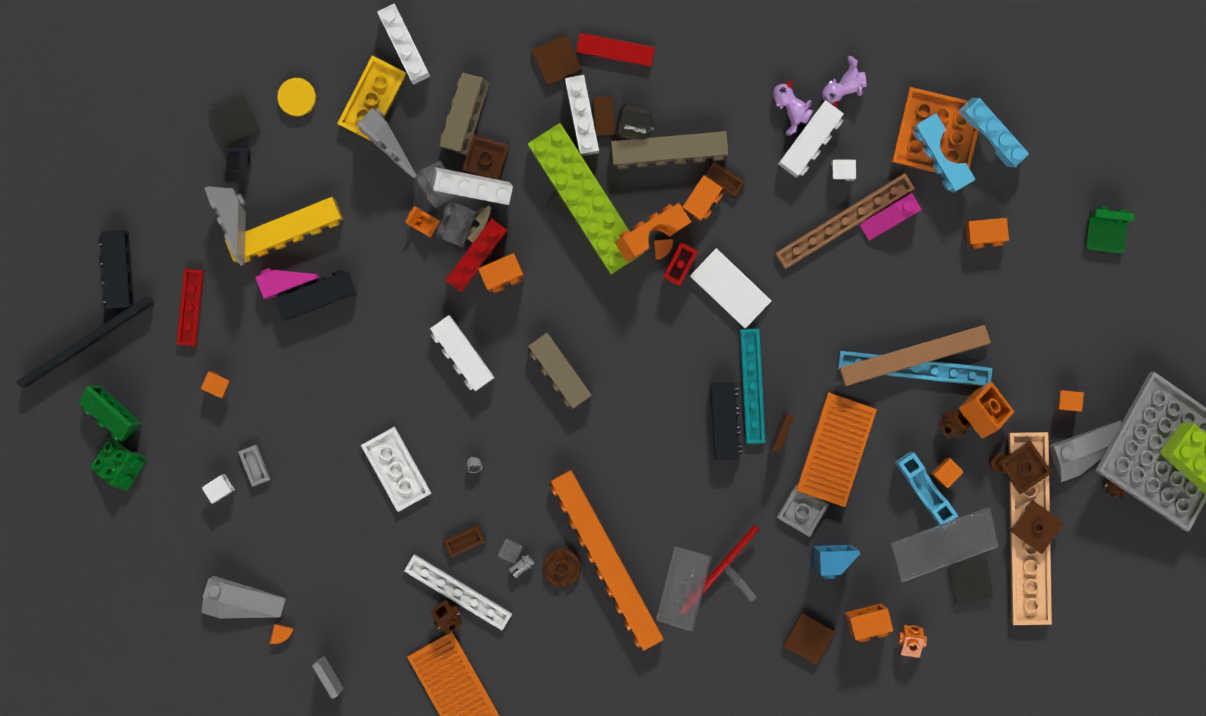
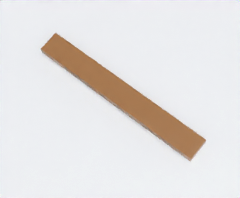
M906 173L779 250L775 255L785 270L910 193L915 188Z
M985 325L843 366L839 370L846 387L990 344L991 341Z

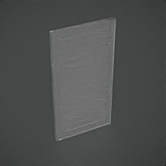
M989 507L891 543L901 582L999 547L991 508Z

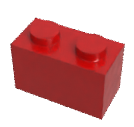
M680 243L663 279L680 287L698 251Z

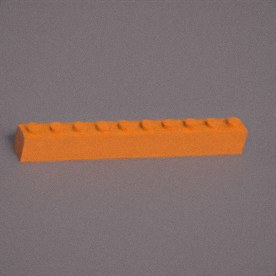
M572 470L551 480V491L554 496L558 495L561 499L559 505L564 513L568 512L570 516L568 521L572 529L578 530L580 535L577 538L582 547L586 545L589 551L586 554L590 562L596 563L598 567L596 573L600 580L604 579L608 586L605 589L610 597L614 596L617 602L614 605L618 613L624 614L626 620L623 622L628 631H633L635 635L633 640L638 648L642 647L644 651L664 640Z

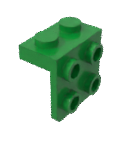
M1098 206L1097 209L1090 211L1086 248L1089 250L1123 253L1125 250L1128 223L1134 221L1135 214L1128 213L1129 210L1127 209L1109 211V207Z
M109 437L92 463L91 469L112 487L128 491L147 458L144 455L130 451L119 441Z

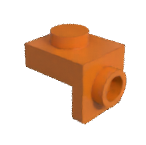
M415 206L409 212L405 221L406 224L430 238L440 222Z

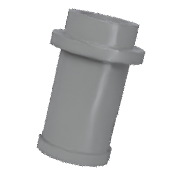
M523 555L522 559L510 567L509 570L511 573L516 571L513 573V576L518 578L528 568L532 569V565L535 563L529 555Z

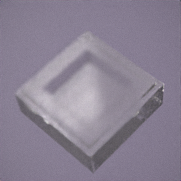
M506 538L498 556L515 564L523 546Z

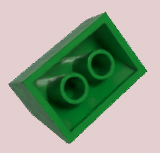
M88 385L78 402L83 406L81 409L88 415L92 414L97 419L96 423L102 428L106 427L110 430V435L117 441H127L142 424L100 385Z

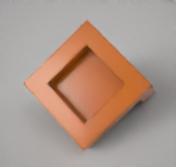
M208 371L201 389L217 397L226 398L227 394H225V391L230 381L219 376L220 374Z
M1061 390L1059 405H1055V409L1082 412L1084 392Z
M945 458L931 475L943 487L949 488L963 474V470L951 458Z

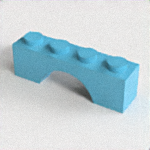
M971 98L958 111L970 126L980 131L991 142L995 149V154L1007 167H1017L1029 155L1026 149L980 98Z
M937 113L913 127L915 138L917 141L922 142L925 155L932 159L934 163L933 168L938 175L941 174L944 179L942 183L947 191L950 190L951 193H954L976 180L966 163H953L942 154L940 140L946 129Z
M910 451L895 461L901 473L939 526L944 527L958 517L948 500L931 481L925 467L914 452Z

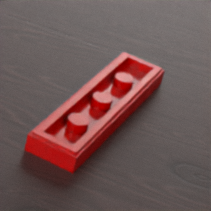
M580 33L576 53L651 67L655 47Z
M184 268L176 345L197 347L204 270Z

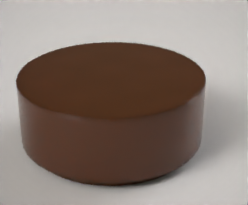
M996 454L991 457L989 465L992 471L1005 473L998 464V461L1006 457L1005 455Z

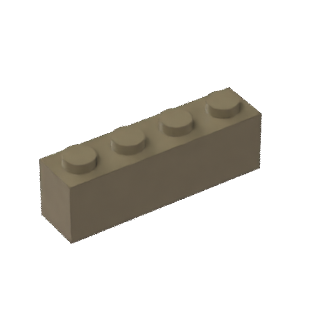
M462 73L461 78L457 82V91L451 102L450 113L446 117L444 133L440 137V147L467 156L490 82L482 77Z
M548 333L529 345L530 350L528 353L534 361L538 359L542 364L539 366L540 370L545 376L549 374L553 380L550 382L556 392L560 390L564 395L561 399L567 407L575 408L592 395Z

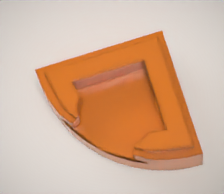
M673 239L654 241L656 260L662 259L671 251Z
M275 624L270 644L284 642L291 636L294 628Z

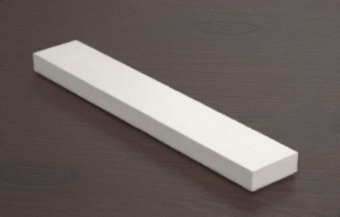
M415 554L404 572L500 630L504 629L512 615L511 612Z

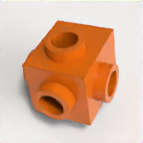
M915 625L903 626L902 632L898 634L901 655L920 658L922 648H925L927 644V636H924L923 628Z

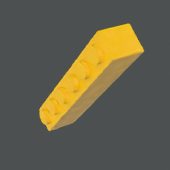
M327 198L246 231L245 263L251 261L250 257L255 255L261 257L268 254V250L272 248L276 250L287 246L286 243L292 240L294 243L301 241L307 234L316 235L322 232L324 227L329 226V228L340 225L339 221H342L343 217L335 198ZM225 240L233 261L238 263V261L234 258L227 241Z

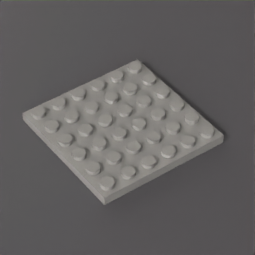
M1150 372L1095 471L1182 530L1189 532L1206 501V495L1159 452L1181 423H1195L1206 433V407L1157 373Z

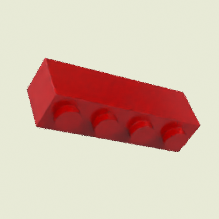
M491 218L445 281L463 293L478 273V268L484 265L508 231Z

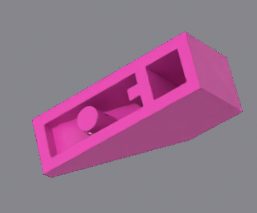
M911 193L862 222L859 226L869 241L922 209Z
M270 268L260 271V275L256 276L264 299L275 297L283 291L296 289L299 285L314 282L315 279L320 278L317 274L279 270L271 271Z

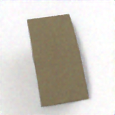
M489 205L486 208L482 206L476 213L477 217L475 219L480 225L478 227L475 225L468 232L470 235L468 239L472 243L490 220L492 208Z

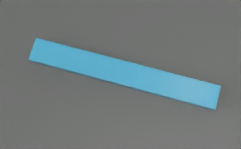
M840 351L838 370L840 367L881 355ZM931 361L887 375L984 386L991 382L992 368Z

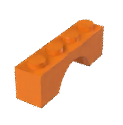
M680 203L674 206L671 204L667 205L661 210L663 213L660 215L656 212L647 218L648 222L644 223L641 221L633 227L635 230L630 232L628 229L619 235L621 239L615 244L627 263L650 248L648 242L650 231H661L670 237L691 223Z

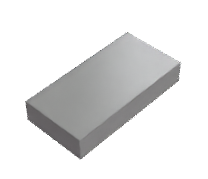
M257 444L238 451L252 487L271 480Z

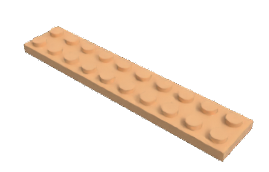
M1048 432L1008 433L1009 454L1026 442L1031 441L1049 467ZM1049 475L1022 494L1017 492L1009 480L1010 529L1032 500L1050 512ZM1010 532L1012 625H1052L1050 544L1043 554H1040Z

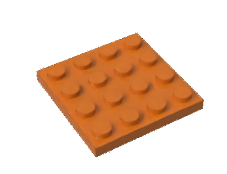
M909 87L891 162L936 173L933 168L934 163L932 159L928 158L923 151L924 146L922 142L917 141L915 138L913 127L937 113L946 129L940 140L942 154L953 163H966L970 169L978 130L970 126L958 112L968 101Z

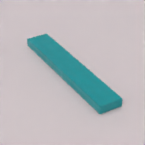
M740 329L746 444L766 443L760 330Z

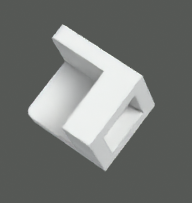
M832 160L830 162L833 179H846V181H854L856 179V160Z
M225 474L220 475L202 487L212 504L235 491Z

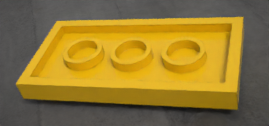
M371 56L337 124L371 141L356 125L371 108L373 110L379 109L386 116L407 73Z

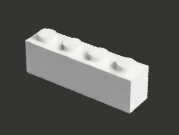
M392 4L377 11L413 85L430 77L396 5Z
M584 75L565 78L579 153L581 156L599 153Z
M825 100L778 165L796 178L799 174L803 176L809 168L807 163L810 159L815 160L821 152L818 148L822 143L826 145L832 137L829 133L833 128L837 130L844 121L841 119L844 113Z
M436 167L431 183L434 191L509 205L513 189L510 182Z
M450 315L430 328L432 331L431 337L436 343L440 342L444 347L442 349L443 354L447 359L452 358L455 363L452 366L458 374L462 373L466 378L464 383L470 390L474 389L477 391L495 378Z

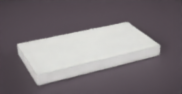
M717 248L690 275L743 328H746L771 302Z
M395 427L361 445L397 512L432 494Z

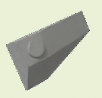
M371 108L358 122L356 127L412 179L415 178L417 175L388 123L384 120L385 115L379 109L373 110Z
M205 187L212 209H215L218 215V223L225 232L224 236L234 258L242 266L245 264L246 212L243 206L246 204L245 200L233 188Z
M1117 421L1049 445L1060 481L1063 482L1080 476L1102 459L1122 422Z
M212 576L208 579L204 591L201 613L217 618L281 617L287 598Z

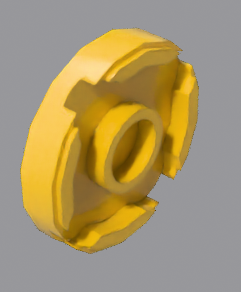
M292 78L281 85L278 90L277 99L279 106L284 112L291 116L300 117L312 111L316 104L317 96L314 88L308 81L302 78Z

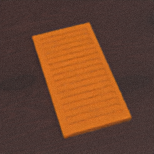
M828 392L796 488L797 492L846 507L877 409Z
M453 632L449 635H444L407 656L440 716H500Z

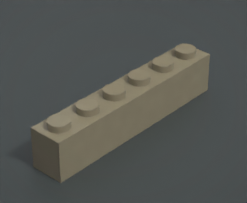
M726 131L611 141L613 167L617 166V169H627L629 165H636L637 168L648 167V163L663 166L671 161H674L675 164H684L686 160H694L697 163L705 162V158H713V161H720L728 156Z

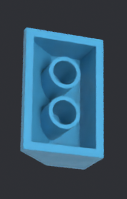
M852 545L813 546L814 570L821 576H824V579H834L836 575H841L860 555V551Z

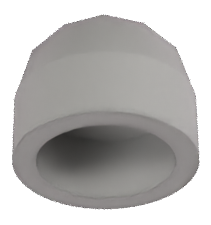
M470 457L466 462L469 473H477L483 468L480 459L477 457Z

